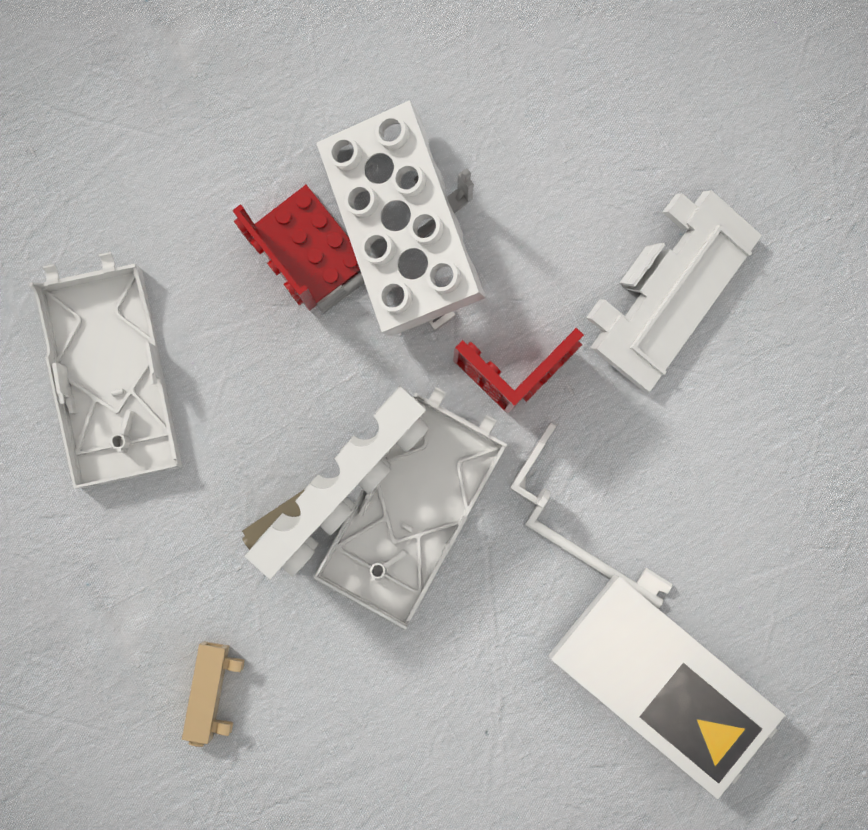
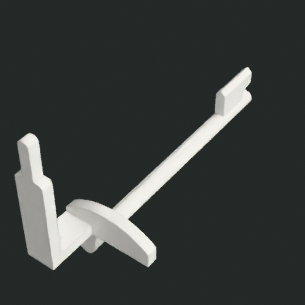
M550 422L509 487L536 504L525 525L610 579L614 575L621 577L655 607L660 608L663 599L658 597L657 593L660 590L668 594L672 588V583L648 568L643 571L638 581L634 582L536 520L547 504L551 492L544 488L536 497L526 491V474L556 425Z

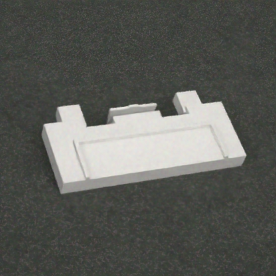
M712 190L703 191L695 203L689 200L683 193L675 194L662 212L679 228L686 229L687 231L673 250H662L665 246L664 243L646 246L619 284L627 290L641 293L628 313L624 316L606 300L599 299L586 317V319L602 331L590 348L643 391L650 392L662 374H666L667 367L746 257L752 254L751 250L762 236Z

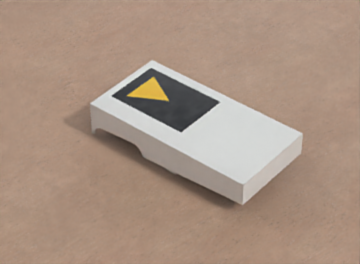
M617 575L611 578L548 655L553 662L717 799L720 798L731 783L735 784L742 776L740 771L768 737L771 739L778 731L776 726L785 717V714Z

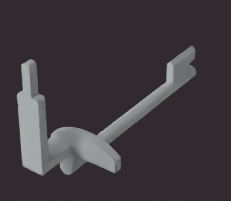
M467 168L458 174L457 189L447 196L454 213L473 200L474 184L471 181V173ZM418 175L414 177V181L416 184L419 178ZM429 220L417 230L420 238H424L436 229L435 220ZM358 274L344 286L340 285L320 300L317 305L322 313L327 312L365 283L362 274Z

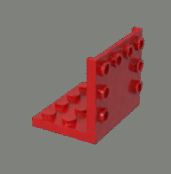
M307 184L255 224L241 204L232 210L237 217L234 223L247 241L260 255L262 253L265 254L269 259L267 262L268 266L276 276L280 274L286 282L283 285L299 306L304 304L309 311L316 307L320 300L361 272L349 237Z
M576 327L515 390L500 377L501 371L493 362L489 361L486 363L481 358L480 354L482 352L472 342L466 344L462 340L455 347L453 361L508 414L522 399L527 402L583 345L579 340L584 334Z

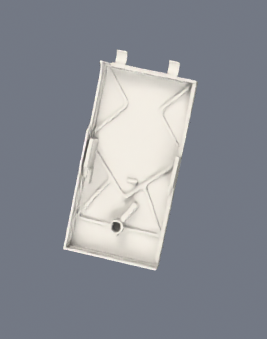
M111 252L99 254L103 266L102 270L59 279L58 270L52 264L43 266L47 278L46 282L29 283L37 299L47 344V356L45 358L74 489L89 488L182 467L143 270L136 264L115 268Z
M435 387L429 400L424 399L417 393L414 395V398L426 409L420 418L428 425V431L407 453L395 443L383 456L391 464L390 472L369 494L362 489L352 508V513L345 520L314 576V579L404 629L407 628L444 558L449 553L466 522L470 510L507 446L506 443L489 435L497 420L486 415L480 427L475 426L439 406L446 392Z

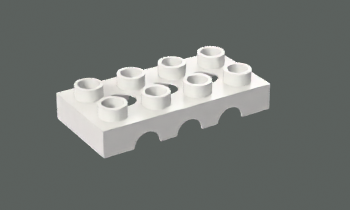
M410 100L317 142L381 332L391 337L486 298L475 266L466 251L458 219L449 204L441 172L432 157L428 145L430 142L420 114ZM393 124H400V136L394 141H385L384 132L386 128ZM346 145H353L354 153L352 158L345 163H339L337 159L339 150ZM376 154L388 155L394 163L392 176L381 184L370 182L365 175L366 163ZM408 171H417L419 176L417 184L411 189H402L400 184L402 176ZM361 192H369V205L363 210H355V197ZM393 201L406 203L411 211L408 225L400 231L386 229L381 219L383 209ZM424 219H434L436 222L434 233L427 238H420L417 232L419 224ZM378 239H385L387 242L386 253L380 258H372L370 247L373 242ZM409 249H419L425 253L428 259L426 272L417 279L404 278L398 268L401 255ZM442 267H451L454 273L452 282L445 287H437L435 284L436 272ZM402 287L404 290L403 302L397 307H389L387 304L388 292L392 288Z
M400 385L373 416L378 422L379 432L370 439H359L353 436L334 458L339 465L340 474L334 478H325L318 474L295 501L300 508L301 515L290 517L282 513L244 557L269 579L281 567L293 577L315 553L314 549L319 544L311 537L312 533L320 526L329 535H332L352 513V508L355 504L347 495L357 485L369 494L390 472L391 464L383 456L394 444L399 445L407 453L428 431V425L420 418L426 411L424 406Z

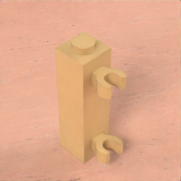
M206 641L199 644L182 740L189 741L188 744L191 746L203 747L204 744H208L213 739L214 733L229 736L232 733L233 722L216 720L225 669L241 672L245 662L244 659L228 657L229 645Z

